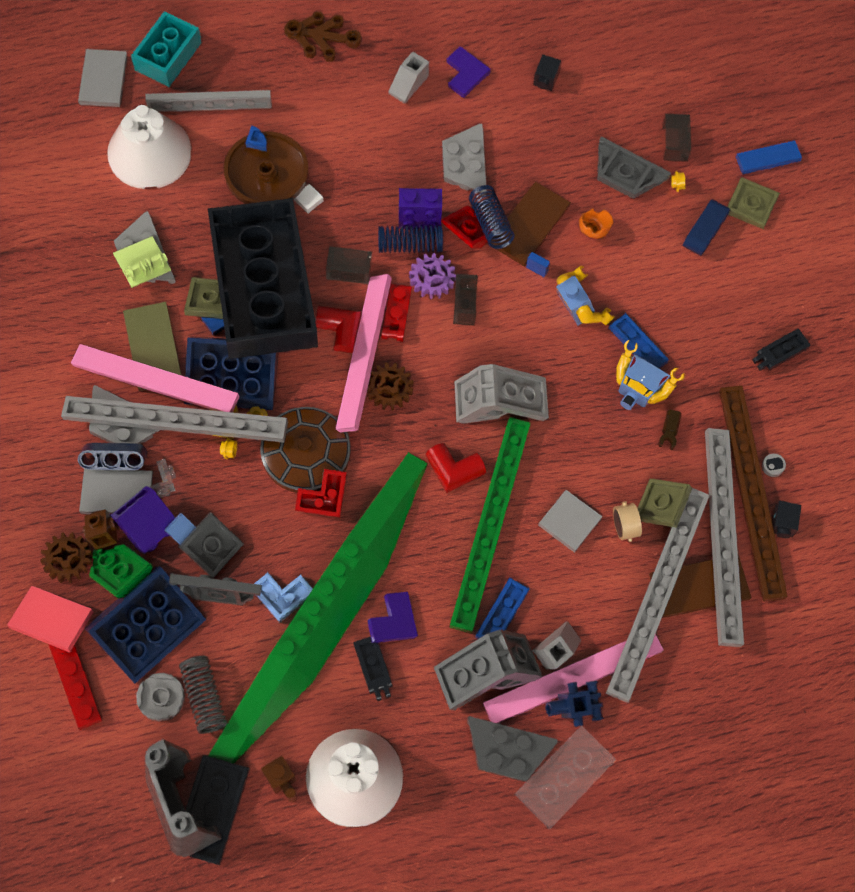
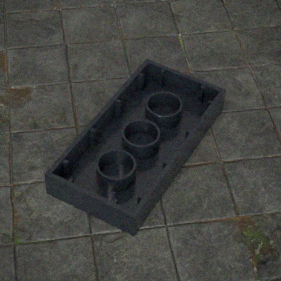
M293 198L207 208L229 359L317 348V327Z

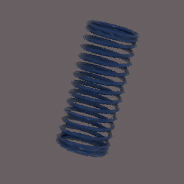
M489 185L475 188L469 195V201L489 246L494 249L508 246L513 241L515 235L494 188ZM485 189L492 190V191H485V192L480 193V194L477 195V196L475 197V199L473 200V197H474L475 194H477L479 191H482V190H485ZM484 193H492L490 195L482 196L476 201V203H474L476 198ZM487 196H491L490 198H487V199L483 200L482 202L478 203V201L481 200L482 198L487 197ZM505 231H508L505 235L501 237L492 238L493 236H497L504 233ZM510 232V235H509L507 238H505L504 240H501V241H498V242H493V241H491V240L501 239V238L505 237V236ZM511 234H512L511 239H510L508 242L504 243V244H501V245H493V244H491V243H500V242H503V241L507 240V239L511 236Z
M411 225L410 232L408 226H406L404 235V228L401 226L399 237L398 226L395 228V235L393 226H391L390 233L389 227H386V234L384 226H378L379 253H383V246L384 253L387 252V236L389 253L392 251V236L394 253H396L397 239L399 253H401L402 241L403 252H406V237L408 252L410 253L411 233L414 253L416 249V234L418 253H420L421 236L423 253L425 252V237L427 238V252H430V233L432 252L434 253L435 231L437 252L442 253L443 227L439 225L437 230L435 225L433 230L430 225L428 232V227L425 226L423 234L422 226H420L419 232L417 225L414 231Z

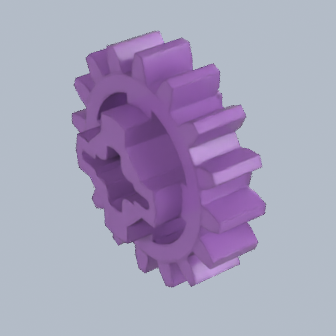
M435 253L432 254V258H429L427 254H424V260L417 258L416 264L411 265L412 271H409L410 285L414 286V292L421 291V297L429 294L430 299L433 298V295L441 298L442 292L446 295L449 294V288L453 289L454 281L456 280V274H454L455 267H450L451 261L447 260L444 262V256L441 255L439 258H436Z

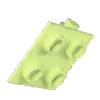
M153 236L113 253L131 288L171 271L165 253L162 254Z

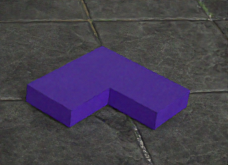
M460 46L447 58V63L459 72L449 82L448 87L464 98L490 74L491 69Z
M408 592L386 594L384 599L388 616L367 620L372 643L415 639L418 634Z

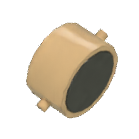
M627 501L622 502L623 505L613 508V519L618 537L621 540L628 539V542H631L632 538L642 535V524L636 505L634 503L627 504Z

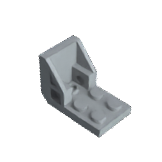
M490 364L481 365L454 381L456 422L465 424L498 419L507 413L540 421L549 418L545 377Z

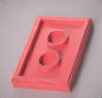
M31 586L7 625L14 631L70 652L94 612L91 608Z

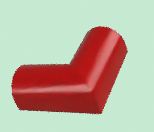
M318 306L315 321L316 327L318 329L336 331L333 351L353 353L362 312Z
M440 443L431 447L425 454L446 493L486 474L484 462L478 453L455 462L445 443Z
M324 469L321 491L298 488L295 511L341 517L347 472Z

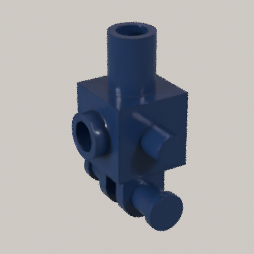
M598 681L586 682L588 690H578L577 682L567 683L569 692L558 694L559 700L546 702L545 709L547 715L555 716L561 714L562 718H573L574 727L584 725L582 716L592 715V721L603 720L604 718L601 713L603 702H599L598 697H602L601 692H598L597 689Z

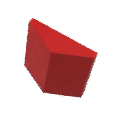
M468 205L448 215L441 221L472 249H481L488 242L474 210Z

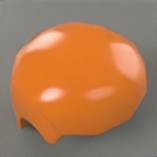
M592 208L583 213L579 219L581 232L593 239L605 237L614 223L612 215L605 209L601 212H596Z

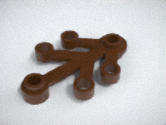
M316 11L312 16L301 22L290 20L284 27L286 37L297 40L303 48L306 58L315 57L316 48L314 45L309 44L305 37H311L322 50L324 60L327 62L334 61L336 54L335 50L330 48L325 40L346 43L352 49L357 48L361 44V34L357 30H349L346 34L327 32L332 28L340 29L343 27L344 20L341 15H334L331 20L324 23L323 13ZM313 24L318 26V27H316V28H314V29H309V28H308L309 26H311V25H313Z

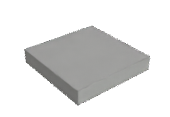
M565 490L542 518L538 526L575 553L602 519V516Z

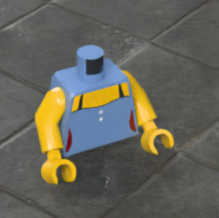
M579 266L573 272L562 274L557 278V294L577 326L582 323L600 322L608 325L615 318L614 315L609 314L611 312L609 308H605L601 313L595 312L588 295L579 283L588 276V274L582 272L583 266Z
M629 340L626 341L624 344L625 353H622L616 367V382L620 385L618 392L624 395L620 402L621 406L631 410L635 403L646 407L649 403L655 404L667 399L677 386L676 382L684 380L685 373L677 379L675 372L679 368H674L669 375L636 354L632 357L631 354L637 350L638 344L636 343L634 350H629L627 348Z

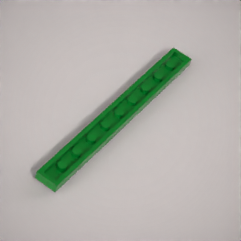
M512 417L508 419L449 628L470 634L473 632L530 428V422Z

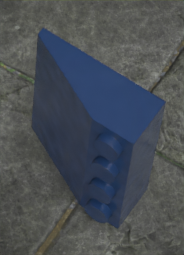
M187 337L185 377L238 393L240 397L236 404L237 408L251 409L252 407H260V409L273 410L279 353L229 359L226 339Z
M157 565L124 598H118L84 628L134 684L206 621V618L187 596L180 591V588L177 585L169 584L170 577L162 567Z

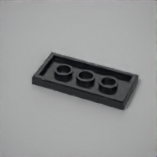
M202 756L185 811L192 814L196 821H202L205 827H218L221 839L189 857L221 865L250 768L210 756Z

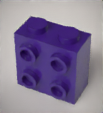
M399 188V228L403 226L405 229L408 226V230H410L411 225L413 229L417 225L418 229L420 226L423 229L427 226L429 230L431 225L434 230L435 225L437 229L439 225L441 226L442 189Z
M148 486L141 489L110 515L137 550L144 554L153 551L158 546L159 541L164 537L170 536L164 530L175 519L157 493Z

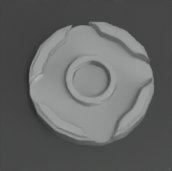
M153 674L139 685L136 694L137 705L142 714L148 719L158 722L167 721L175 717L182 709L185 701L184 689L181 683L170 674Z

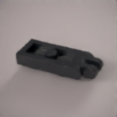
M798 328L757 351L758 356L754 357L752 361L754 364L763 361L757 366L759 371L765 368L772 370L810 348L811 344Z
M371 636L353 642L369 693L375 694L377 702L382 700L379 692L381 690L384 691L386 699L390 698L389 688L393 686L379 644L372 643Z

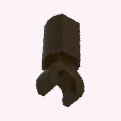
M671 409L667 411L662 430L663 435L658 443L659 447H662L664 441L667 440L671 443L670 450L675 448L677 442L675 436L678 433L682 416L681 412Z

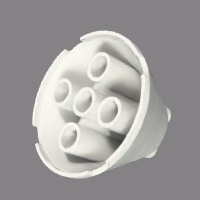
M139 105L136 109L131 110L125 115L113 134L108 145V161L114 174L125 184L139 189L155 186L161 188L176 181L186 171L191 160V143L184 129L176 122L154 109L147 108L145 105Z
M362 729L343 730L326 738L313 752L306 771L307 791L315 808L329 821L345 827L367 826L385 817L395 806L403 784L402 766L396 751L381 736ZM352 771L359 772V774L352 773L351 775L349 773Z

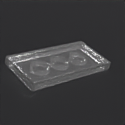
M580 726L515 793V796L550 830L616 759L583 726Z

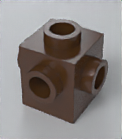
M106 509L84 516L85 526H83V533L85 539L96 550L117 544V530L119 526Z

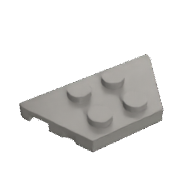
M478 124L443 140L444 182L458 185L467 191L486 185L483 124Z
M148 211L142 214L114 240L116 249L119 251L153 236L162 254L164 253ZM172 271L147 281L156 282V280L168 281L169 284L176 283Z
M96 385L93 387V399L128 402ZM89 424V431L92 435L109 443L141 444L153 438V434L159 431L158 429L119 425Z

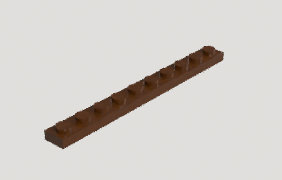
M743 386L722 387L719 393L726 427L729 430L730 446L763 602L783 600L788 595Z

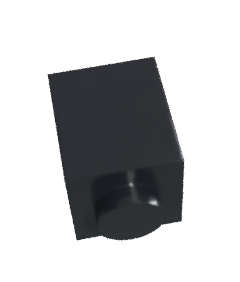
M542 54L535 71L533 85L543 90L552 91L560 73L562 60Z
M778 501L774 507L772 517L774 534H777L780 538H790L797 533L802 505Z

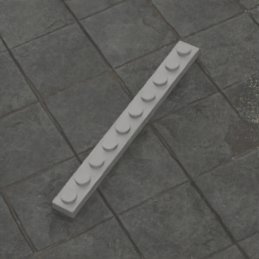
M66 396L61 414L63 420L275 442L285 441L288 425L287 418L73 396Z
M708 428L705 431L708 490L710 495L709 506L718 646L742 647L744 645L730 436L729 430Z
M692 488L677 528L672 527L606 691V694L626 703L631 698L710 496L709 494Z

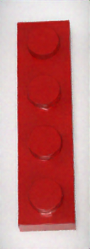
M48 644L78 729L82 730L103 721L76 645L73 646L70 652Z

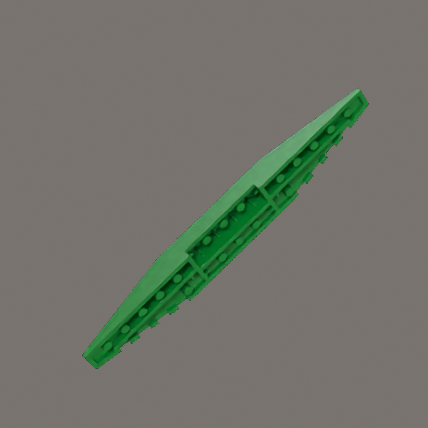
M408 452L350 532L271 651L208 756L235 764L274 721L276 722L281 717V714L314 682L387 569L428 463Z

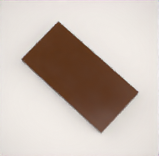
M535 181L507 218L514 231L515 237L508 246L496 250L525 267L530 253L537 251L569 208L571 202ZM505 231L500 235L493 236V238L501 237L505 235L508 231ZM509 232L505 237H503V238H501V239L491 240V241H493V242H498V241L504 240L505 238H507V237L510 235V232ZM511 234V236H510L507 240H505V241H503V242H500V243H491V244H493V245H501V244H504V243L508 242V241L511 239L512 234Z
M738 555L742 602L750 600L752 597ZM713 560L681 567L662 618L716 607ZM650 572V574H649L650 580H651V578H652L654 572Z

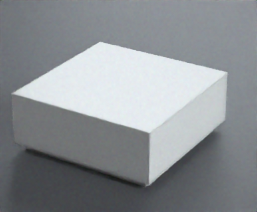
M310 184L294 199L307 213L324 201L323 197Z

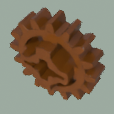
M387 362L385 363V368L377 365V372L371 370L367 393H369V400L375 399L374 406L382 404L383 410L387 406L394 410L395 405L402 408L403 401L409 402V395H413V388L411 387H413L414 382L410 380V372L404 374V366L397 369V363H394L393 367H389ZM379 379V380H380V383L377 384V387L375 388V384H376L377 380ZM404 385V386H405V387H404V390H403V392L400 394V393H399V390L402 389V386Z
M62 532L59 539L56 536H52L54 542H46L45 544L48 549L41 550L45 558L40 559L42 565H46L43 570L45 573H50L49 576L52 580L57 577L60 583L64 581V578H67L68 582L72 583V577L74 576L80 580L81 572L88 573L85 566L92 565V561L88 557H91L93 553L91 550H88L90 548L88 542L83 543V537L79 536L76 538L73 532L70 533L69 537H66L64 532ZM70 544L75 545L78 548H71ZM53 566L62 567L63 571L57 570Z

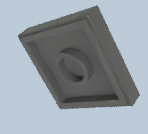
M208 513L178 547L202 570L214 578L244 543L212 513Z

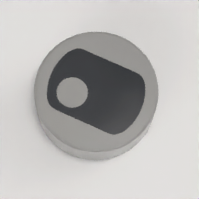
M769 454L762 462V470L770 477L780 476L786 467L784 458L778 454Z

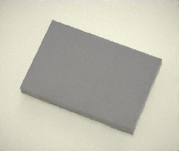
M86 49L78 98L79 105L121 107L128 57L127 51Z
M84 469L80 514H92L104 509L110 514L114 513L145 486L152 488L153 471Z

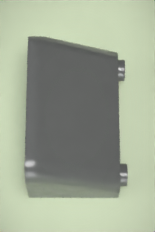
M162 739L150 746L146 751V784L171 851L177 856L187 857L220 840L221 835L218 827H205L202 821H196L192 814L185 811L175 783L186 778L183 769L185 764L192 760L188 750Z

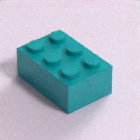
M164 11L132 53L131 58L134 70L170 87L202 43L199 28Z

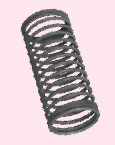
M205 655L189 658L179 665L180 672L183 674L182 678L185 679L183 681L186 684L185 689H188L186 693L189 694L188 699H190L189 703L191 704V709H193L192 714L195 715L193 718L196 720L195 724L198 725L196 728L199 734L217 731L228 724L225 719L226 716L222 715L224 710H220L223 706L219 705L221 700H217L220 695H215L218 693V690H215L217 685L214 684L215 680L212 679L214 675L211 674L212 670L209 669L211 665L208 664L209 659ZM201 667H207V668H205V669H203V670H200V671L191 672V671H193V670H195V669H198V668H201ZM208 672V673H206V674H204V675H201V676L192 677V676L197 675V674H199V673ZM210 677V678L205 679V680H203V681L194 682V681H196V680H198V679H201V678ZM206 682H211L204 686L195 687ZM208 687H213V688H211V689H208V690H205V691H202V692H197V691H199V690H202V689H205V688H208ZM210 692H214V693H212V694H210V695L203 696V697H199V696H201V695H204V694H207V693H210ZM212 697H216V698L211 699V700H209V701L201 702V701H203V700H205V699H209V698H212ZM217 702V703H215V704H213V705L206 706V707H202V706H205V705H207V704ZM219 707V708H217V709H215V710L208 711V712H204V711H207V710H209V709ZM214 713H219L210 717H206Z

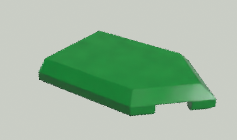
M123 544L114 546V549L103 550L101 548L93 550V565L90 568L89 576L116 598H124L151 573L153 566Z

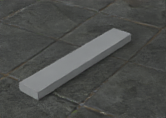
M270 90L146 94L147 108L154 109L157 112L272 108Z

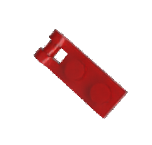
M390 284L381 339L388 340V338H394L399 342H403L412 286ZM390 327H397L398 330H392Z

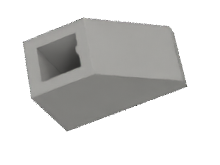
M412 52L400 65L388 94L405 104L428 78L429 61Z
M566 621L532 651L545 669H557L575 653L581 639L569 622Z

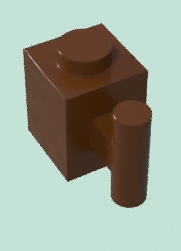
M282 755L261 768L275 794L282 790L289 802L293 803L297 800L296 792L291 786L296 781V778Z

